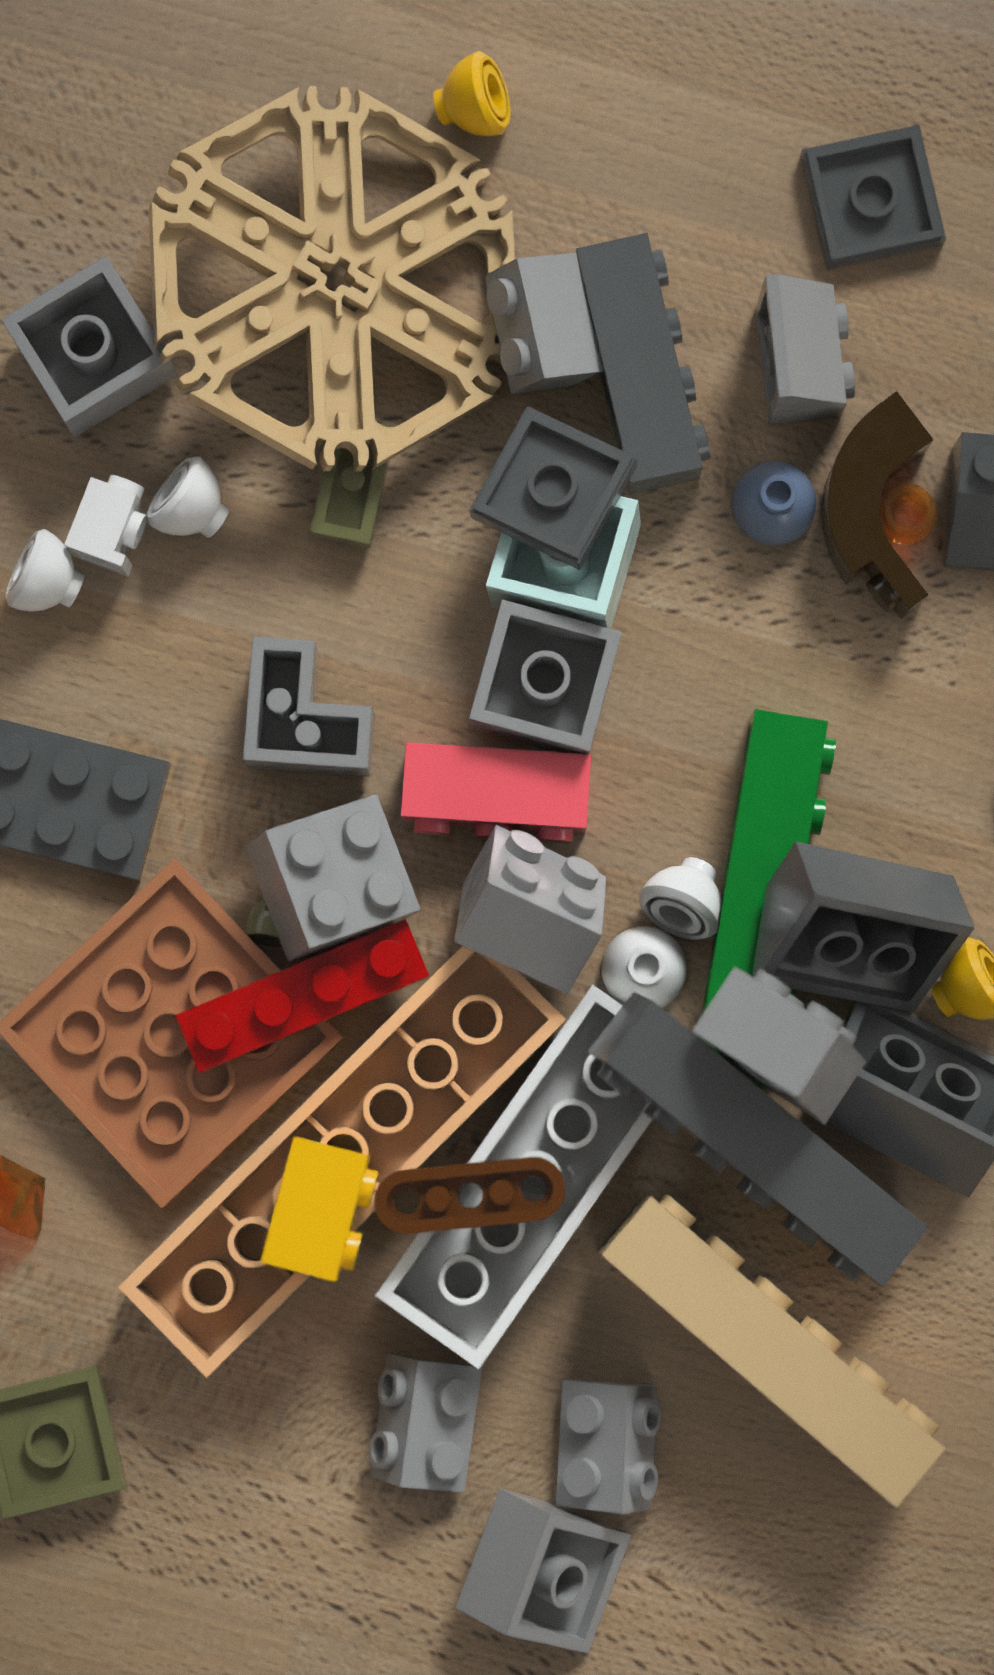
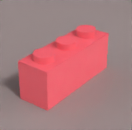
M406 742L401 806L402 822L414 823L413 832L426 835H450L451 825L475 827V837L488 839L495 825H498L511 832L512 829L536 831V838L540 842L573 843V833L585 834L587 829L591 754Z

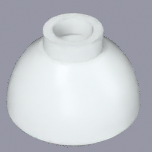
M200 456L190 457L181 462L171 472L155 494L147 512L148 524L156 530L169 535L187 536L200 532L205 537L210 538L224 523L228 516L229 508L221 503L220 485L209 464Z
M46 529L39 530L31 536L15 566L5 593V599L9 607L30 612L46 610L58 603L70 607L79 593L85 575L74 570L71 554L64 546V543Z
M686 858L681 866L668 867L649 879L639 893V903L645 915L656 926L674 936L689 940L712 937L718 930L722 907L720 892L714 883L717 873L710 864L701 859Z
M649 926L633 927L617 935L606 948L601 965L602 979L608 993L621 1005H624L631 994L636 992L653 1000L663 1008L679 995L685 984L687 976L686 958L678 942L665 931Z

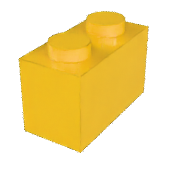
M293 1137L261 1263L334 1282L339 1279L341 1268L353 1271L362 1239L361 1233L351 1231L358 1206L370 1208L379 1173L378 1171L368 1169L371 1156L300 1137Z

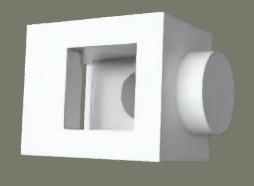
M110 475L108 483L91 477L64 544L70 554L76 558L129 577L133 565L125 555L127 547L137 548L147 523V515L141 513L143 504L140 499L144 488L135 482L115 475Z

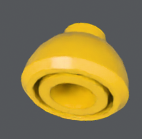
M477 51L458 62L448 74L444 87L435 90L433 93L434 108L443 125L446 126L454 123L465 132L477 136L501 135L506 131L510 121V101L507 88L498 66L491 57L483 52Z
M968 937L941 974L940 981L936 982L931 988L937 1005L947 1017L959 1013L976 1020L994 1019V955L980 940Z

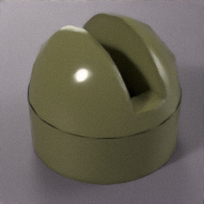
M264 899L250 910L246 921L245 933L255 943L282 947Z

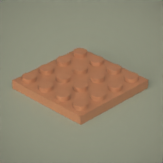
M176 858L164 867L0 1020V1035L161 1209L165 1208L344 1039L327 1020L203 1073L198 1072L175 1015L281 970Z

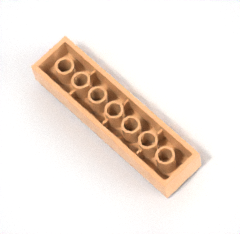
M462 946L118 1288L206 1378L209 1377L311 1276L261 1263L293 1137H300L371 1156L368 1169L378 1171V1178L370 1208L357 1207L351 1230L355 1232L375 1212V1193L383 1179L399 1170L419 1168L565 1023L566 1019L519 971Z

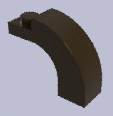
M896 391L868 412L845 439L826 481L822 503V525L830 558L845 585L866 571L871 578L866 582V586L872 597L883 610L888 612L893 608L902 619L919 607L927 598L928 593L888 541L880 519V499L885 484L894 475L926 453L934 439Z

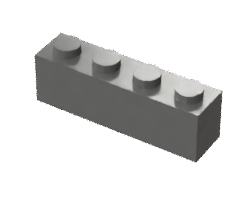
M648 233L576 248L603 366V372L600 375L617 448L637 457L638 465L626 485L628 495L699 480L703 468L702 461L710 459V450L703 424L693 425L688 403L696 401V390L689 365L679 367L674 345L683 342L682 331L676 308L665 309L660 287L669 285V278L662 250H651Z

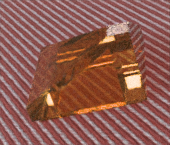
M0 1155V1226L15 1234L37 1240L42 1229L45 1177L3 1155Z

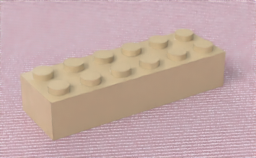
M645 1194L598 1249V1252L897 1508L945 1451L946 1448L933 1438L940 1427L903 1397L896 1405L887 1399L884 1394L891 1385L866 1363L854 1356L849 1364H846L835 1354L842 1343L814 1319L806 1316L799 1323L786 1311L793 1304V1301L769 1280L758 1275L752 1283L742 1275L738 1268L745 1260L721 1239L711 1234L705 1242L689 1229L696 1218L668 1194H663L658 1201Z

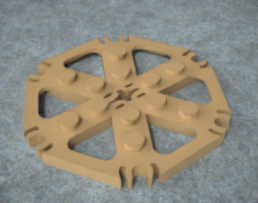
M309 86L302 102V112L298 101V87L180 151L177 159L171 163L167 174L182 183L184 187L183 192L174 194L158 186L153 197L154 203L151 201L148 209L154 348L164 340L174 337L178 338L164 347L159 359L162 364L169 362L175 357H183L190 362L192 370L182 375L177 381L176 386L179 391L195 387L201 379L207 383L201 389L190 392L186 400L311 470L317 465L314 454L315 445L322 447L319 454V464L323 471H331L335 466V449L345 448L353 455L354 472H362L369 459V449L367 447L369 445L373 456L372 470L485 405L493 397L490 394H494L499 389L502 381L489 374L485 365L487 361H495L502 366L500 342L494 316L489 306L487 317L483 321L478 322L404 280L403 277L461 244H473L481 249L486 259V275L515 259L512 210L505 217L489 220L498 215L507 199L504 195H501L493 201H484L477 195L476 188L483 185L491 175L487 168L474 171L468 179L462 176L465 171L476 168L480 159L377 99L357 89L353 97L356 110L355 113L349 111L351 94L347 87H340L336 95L335 103L337 108L328 110L321 107L318 103L317 87ZM282 135L289 138L297 149L300 220L224 177L221 173L224 162L270 136ZM368 138H379L429 167L434 175L435 182L434 186L365 224L361 142ZM184 239H200L268 279L202 316L191 318L182 312L178 304L176 247ZM335 265L342 267L346 270L343 280L351 285L350 288L340 285L336 291L329 290L324 286L327 282V276L320 269L330 272L334 269ZM297 278L300 279V280H302L303 282L309 284L310 287L307 286L306 284L300 282L299 280H297ZM342 304H344V305H346L347 307L353 309L355 312H353V311H351L350 309L344 307ZM306 333L309 417L304 424L291 427L236 397L231 389V378L240 369ZM371 337L438 374L445 383L446 392L444 398L396 427L380 425L375 420Z

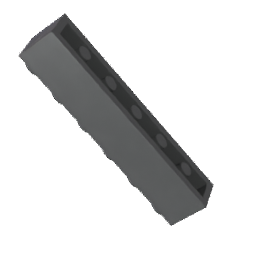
M633 992L587 1051L603 1064L597 1073L602 1080L626 1098L633 1089L650 1102L644 1111L649 1118L673 1136L681 1127L697 1140L690 1149L697 1157L719 1173H721L726 1165L742 1177V1180L736 1186L738 1190L764 1210H767L772 1202L788 1214L782 1225L810 1247L819 1239L833 1251L827 1261L856 1284L864 1275L884 1287L928 1229V1226L653 1000Z

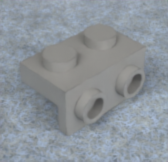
M388 1354L385 1370L382 1372L378 1383L380 1409L377 1430L369 1446L371 1477L402 1488L465 1492L482 1367L478 1369L471 1364L415 1359L399 1354Z
M580 1379L562 1380L556 1506L617 1514L650 1510L652 1498L658 1485V1472L654 1464L655 1434L661 1422V1408L657 1401L656 1384H620Z

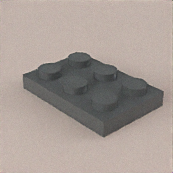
M0 719V846L140 882L171 764L169 761Z

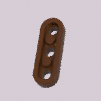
M539 1157L406 1169L391 1173L383 1179L376 1190L374 1206L382 1224L400 1234L534 1222L549 1218L560 1208L565 1197V1181L560 1170L553 1163ZM536 1176L544 1181L546 1191L540 1200L529 1201L523 1197L521 1184L526 1178ZM465 1183H475L482 1190V1201L475 1207H465L458 1200V1190ZM411 1189L418 1195L419 1206L415 1212L404 1214L396 1208L395 1197L399 1191Z

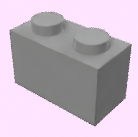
M577 253L516 258L485 275L487 303L494 316L501 347L500 360L504 371L507 373L511 394L571 387L603 372Z

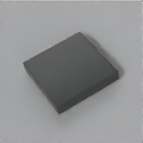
M920 125L802 149L800 157L826 270L944 245L946 236Z
M527 406L469 510L470 517L581 570L638 465L637 457Z

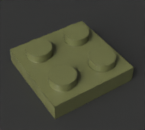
M99 1364L0 1389V1510L2 1519L123 1490L128 1487Z

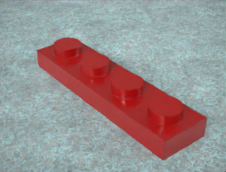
M406 919L175 1016L198 1072L203 1073L418 983L430 976Z

